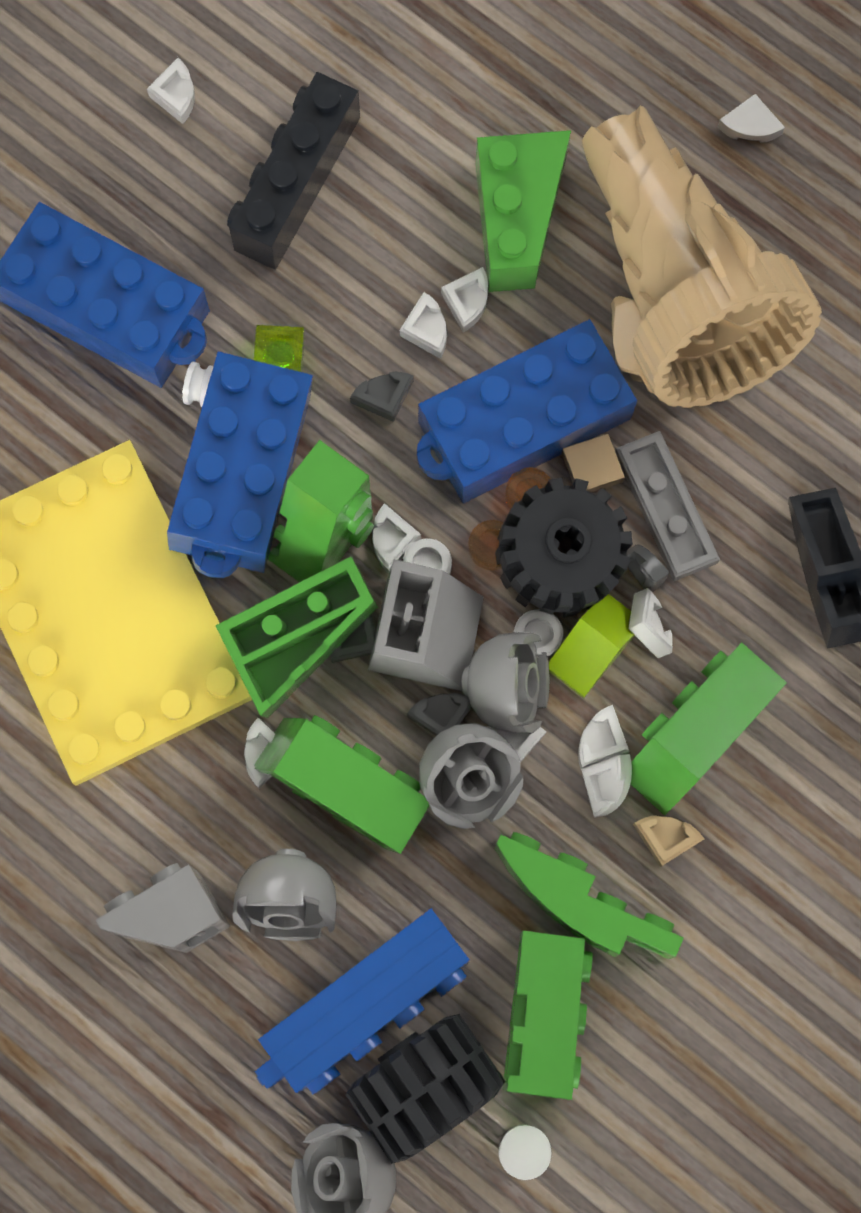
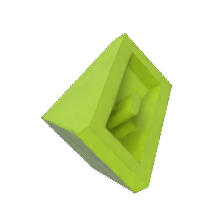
M607 594L603 600L594 604L579 619L549 661V672L582 698H585L635 636L629 630L631 611L610 594Z

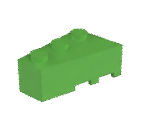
M571 130L477 137L475 165L488 292L535 289L567 158Z
M319 440L287 481L280 514L287 518L286 527L280 524L275 529L274 537L280 542L270 551L268 560L300 583L337 564L352 545L359 548L374 528V524L370 522L373 519L369 475Z
M349 557L215 626L260 716L269 718L378 606L352 557Z
M742 642L729 656L723 651H719L701 671L708 679L700 687L691 681L672 702L678 711L670 719L661 713L642 734L648 743L631 762L632 777L630 785L664 816L701 779L787 684L784 679Z
M316 715L313 716L311 721L304 718H283L274 732L275 737L271 743L268 742L254 764L256 766L254 769L261 773L270 774L293 789L292 793L305 801L309 799L332 814L333 818L382 848L401 854L429 808L425 796L419 793L421 790L420 783L400 770H396L395 774L392 775L378 766L382 759L379 755L359 743H355L353 748L347 746L336 738L340 730Z
M522 931L520 933L503 1090L572 1100L573 1088L578 1089L581 1057L576 1056L577 1035H584L587 1016V1004L580 1003L581 983H589L593 957L592 952L584 951V938Z

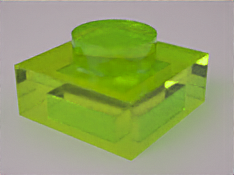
M256 325L253 360L302 372L305 342L304 327Z

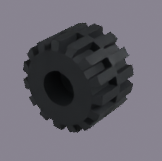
M562 478L548 480L544 488L539 489L537 485L533 486L524 493L518 503L515 502L500 529L497 538L499 546L495 552L496 565L502 566L503 574L500 579L506 589L511 586L518 593L515 600L522 606L526 607L528 603L539 607L541 612L548 614L563 612V617L575 616L582 609L587 608L589 610L594 604L603 600L619 583L618 580L627 571L631 559L626 554L627 550L633 545L632 531L624 532L622 524L627 519V516L621 506L614 511L610 508L607 502L612 495L603 488L595 495L586 490L589 481L576 478L571 486L563 485ZM564 536L573 540L570 546L571 549L566 554L558 550L559 541Z
M456 1014L443 1018L420 1035L414 1032L378 1058L380 1064L356 1080L346 1093V1096L392 1164L411 1158L459 1125L494 1098L505 1083V1080L461 1015Z

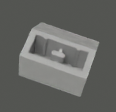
M394 559L385 586L368 670L463 691L461 683L462 674L465 667L470 666L484 597L443 570Z
M178 863L172 864L150 878L153 886L140 894L134 895L132 890L109 901L104 905L107 913L96 919L100 929L185 953L230 927L202 875L189 864L180 868Z

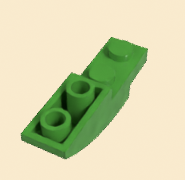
M513 832L511 838L500 835L495 851L508 872L522 890L548 916L578 938H584L587 944L613 957L620 955L626 940L667 959L677 956L684 937L672 933L675 926L673 923L650 913H646L644 919L625 912L627 903L603 892H599L596 899L588 896L596 876L585 872L588 866L587 863L562 852L559 853L557 859L538 851L541 843L517 832Z

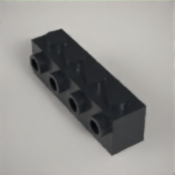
M316 72L309 86L303 85L299 89L293 103L294 113L287 125L281 123L277 128L271 143L272 152L265 163L259 162L256 165L249 182L250 191L243 202L239 200L234 204L227 220L234 251L274 270L280 264L360 119L359 90L319 72Z

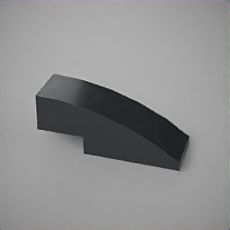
M835 487L789 497L788 505L799 557L826 647L828 649L861 642V550L837 489Z

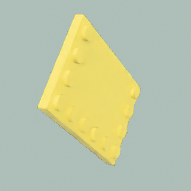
M130 440L0 500V628L66 771L75 786L252 700L215 626L219 624V621L187 555L169 550L167 530L170 521Z

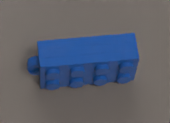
M38 202L0 260V302L159 388L163 387L176 364L187 365L195 362V359L204 352L207 336L202 323L210 309L203 288L41 202Z
M588 319L419 403L418 423L425 435L422 436L417 445V461L422 471L433 480L449 479L461 502L464 504L561 455L563 448L593 439L631 420L637 399L591 319ZM431 450L435 452L441 464H438L434 460V458L431 455Z
M217 352L167 530L169 550L192 555L194 567L199 573L201 572L209 577L225 578L236 571L238 567L261 573L265 572L287 481L290 477L311 398L313 375Z
M432 908L258 1039L271 1057L270 1060L255 1071L257 1074L256 1078L262 1086H265L267 1089L271 1088L285 1077L295 1093L301 1092L306 1088L310 1090L312 1095L319 1092L341 1075L335 1067L350 1054L355 1061H359L383 1042L378 1036L381 1030L393 1021L401 1029L424 1011V1007L419 1001L434 990L443 997L466 979L467 975L462 968L468 965L470 959Z

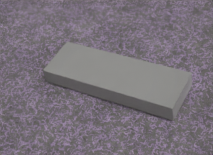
M655 432L616 448L615 453L621 469L673 582L718 564L720 558L661 432Z

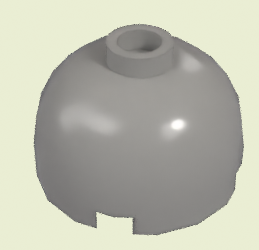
M524 632L499 634L484 642L474 653L470 666L465 667L461 682L463 693L469 697L471 707L480 720L490 727L513 733H534L540 728L542 721L534 720L537 708H547L550 675L547 653L541 652L542 655H536L534 642L542 641L539 635Z
M476 723L454 725L440 732L428 744L419 763V783L431 810L447 825L463 829L475 828L473 822H481L487 818L490 822L501 818L515 804L523 787V775L520 772V758L512 745L494 729Z
M280 849L276 852V855H270L254 862L240 878L234 897L233 922L249 933L251 923L265 927L264 937L274 940L302 941L321 938V929L327 926L330 933L335 929L336 889L331 876L317 862L306 858L304 852L296 849Z
M342 1123L322 1124L310 1132L303 1141V1143L309 1144L305 1150L303 1159H295L292 1168L291 1192L296 1212L386 1213L392 1204L396 1190V1168L394 1163L391 1164L371 1132L355 1125Z

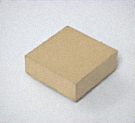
M609 434L563 448L562 456L572 483L576 478L589 481L586 490L591 493L601 488L604 489L623 483L625 477Z

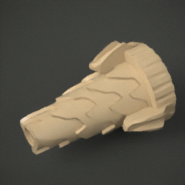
M640 105L630 115L614 116L601 123L597 128L591 126L582 139L583 148L589 167L611 207V210L605 214L612 225L614 241L623 261L625 278L634 298L633 300L618 296L611 302L613 345L616 361L621 371L629 373L633 381L644 383L650 393H654L661 402L666 403L668 406L691 408L730 399L736 394L752 389L755 385L772 377L777 371L782 370L811 341L815 335V329L820 324L821 318L819 315L822 313L816 296L795 261L782 253L761 252L753 238L746 233L735 218L728 216L721 204H718L715 198H713L699 174L692 175L679 150L676 147L669 150L651 116L643 106Z

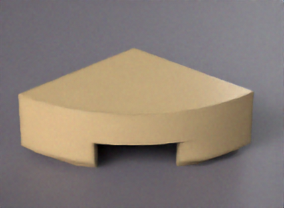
M649 816L633 824L660 867L704 840L701 833L691 824L672 817Z

